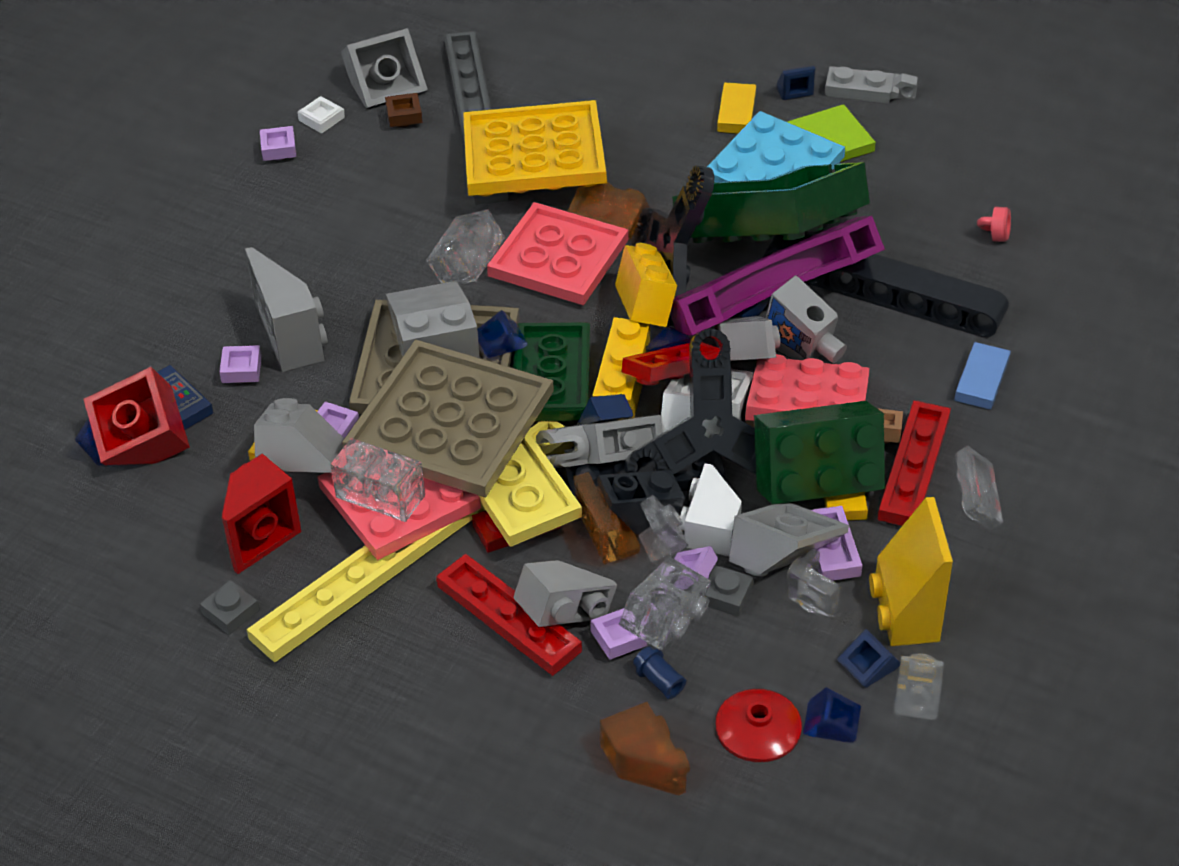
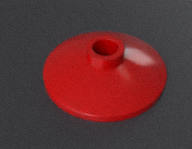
M748 689L730 696L719 708L715 723L716 734L723 747L734 756L751 762H770L784 757L795 748L802 731L801 716L794 704L783 695L766 689ZM754 716H762L764 718H755Z

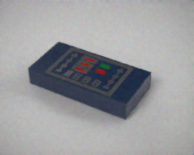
M171 365L157 372L172 386L184 429L214 413L212 404Z

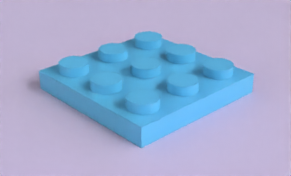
M759 111L707 167L712 168L714 172V182L771 179L808 165L831 164L833 170L834 165L839 164L845 157V146Z

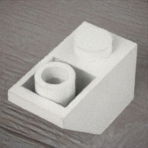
M705 463L700 478H693L689 492L691 504L690 507L684 506L681 511L679 530L685 531L684 547L697 549L711 546L715 554L730 557L734 516L741 514L742 501L715 467Z

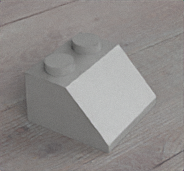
M408 28L349 44L341 52L350 83L366 108L384 104L385 97L410 93L419 94L428 90Z
M282 398L275 400L254 424L255 458L263 453L283 471L335 473L346 455L342 443L345 438L310 404H298L296 399Z

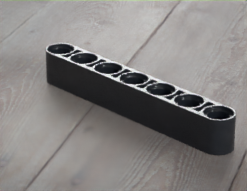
M805 233V237L793 240H784L783 234L776 235L765 251L763 258L813 235ZM877 254L804 282L979 337L993 336L1009 308L1008 299L997 290Z

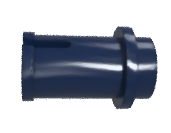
M650 646L642 649L633 661V665L636 667V674L639 677H646L667 699L676 697L684 689L687 680L663 659L664 654L660 649H653Z

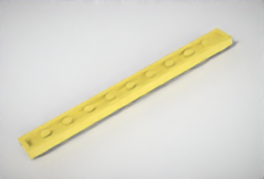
M540 421L529 429V433L536 441V435L539 431L563 428L565 426L558 421ZM571 441L550 444L549 442L538 444L545 455L564 454V450L575 446ZM481 504V509L379 560L373 556L366 546H363L247 629L249 640L274 663L469 523L472 520V515L485 511V508Z

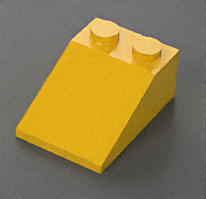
M926 497L877 556L876 573H870L869 576L872 598H878L880 602L877 608L880 630H887L890 646L940 642L953 560L934 497Z

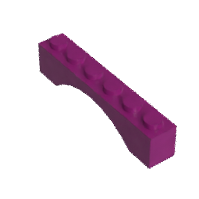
M872 215L855 217L674 297L670 316L678 335H694L701 330L708 329L729 319L742 310L772 296L776 290L795 275L805 282L885 250Z

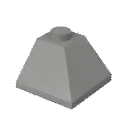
M790 502L773 504L734 516L729 562L743 567L744 571L748 574L764 576L769 571L787 566L848 533L849 525Z

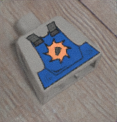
M795 275L772 294L766 318L771 319L772 325H777L779 330L780 347L775 348L776 350L794 360L817 359L820 355H823L832 363H836L844 355L847 345L833 336L839 318L837 313L799 277Z

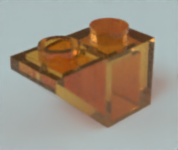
M648 702L600 720V746L620 779L675 795L686 792V773L690 772L687 756L682 748L675 749L670 740V732L666 721L661 715L655 716Z

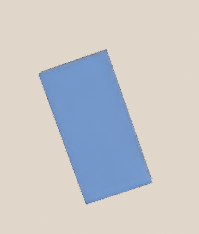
M974 342L956 389L954 401L992 410L1011 351Z

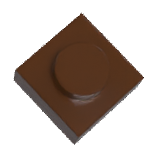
M417 93L385 97L390 127L423 123Z

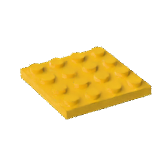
M596 100L463 112L468 196H490L495 193L506 192L524 193L528 190L538 189L558 190L571 186L592 187L597 184L607 183Z

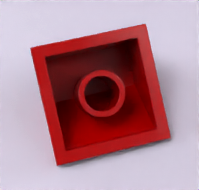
M152 367L83 399L99 458L104 465L156 464L190 448L172 386Z
M263 453L240 466L229 477L222 521L233 570L237 574L302 532L292 478Z

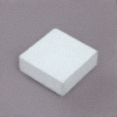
M322 96L298 111L299 121L321 134L345 118L342 107Z

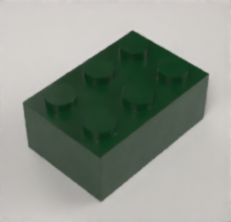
M868 401L754 415L757 491L772 505L885 489L884 413Z

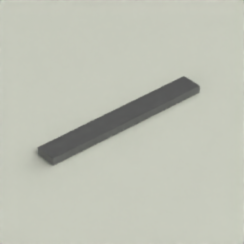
M475 31L444 35L464 149L463 112L491 110ZM508 192L495 193L490 196L473 195L475 205L509 201Z

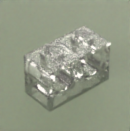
M489 210L456 216L426 261L441 284L457 281L459 285L475 282L505 239V235Z
M353 438L347 442L330 464L336 498L404 522L409 519L426 495L422 463L420 461Z
M668 557L630 593L619 625L659 650H662L673 638L676 640L681 639L692 619L698 621L703 616L710 602L706 594L711 580L672 557Z

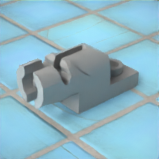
M661 415L542 430L536 435V443L549 442L550 444L570 441L574 443L575 448L564 450L565 454L546 455L554 468L625 460L633 451L663 433Z

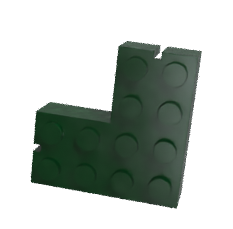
M865 162L835 164V172L833 173L831 164L808 165L771 179L714 182L711 197L704 209L703 220L700 225L696 226L691 236L693 243H704L714 240L713 237H722V242H733L742 240L743 236H752L753 241L772 239L774 235L783 234L784 240H793L805 237V232L823 229L822 224L837 223L841 221L840 217L858 214L857 209L870 204ZM679 194L672 196L673 206Z

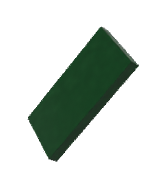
M518 323L514 369L553 380L554 392L535 421H579L589 401L590 323Z

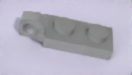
M830 66L825 85V95L827 97L888 104L890 99L896 98L915 101L918 77L903 73L899 75L884 73L878 70L867 71L851 69L849 67Z

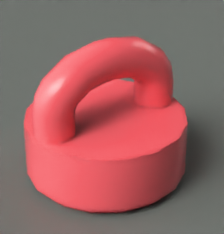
M994 207L992 217L979 218L977 226L982 230L991 231L992 241L1006 242L1009 239L1011 230L1010 209L1008 207Z

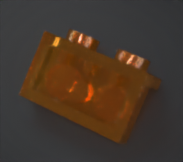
M607 182L592 187L579 186L567 212L628 229V238L632 239L639 223L638 220L641 219L640 213H642L644 208L650 207L641 192L631 188H627L624 191L614 188L612 184Z
M589 472L574 476L575 496L582 506L581 518L603 564L640 553V544L634 532L610 510L600 487L595 486Z

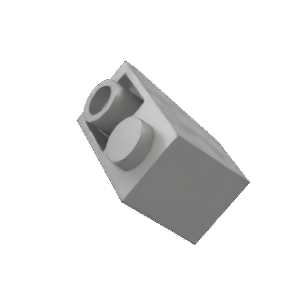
M751 316L729 319L714 325V328L725 334L730 341V360L776 357L775 348L780 347V334L777 325H772L771 319ZM716 340L717 348H720L719 343Z
M559 560L527 563L523 566L513 598L538 627L590 621L608 613L617 584L609 578Z

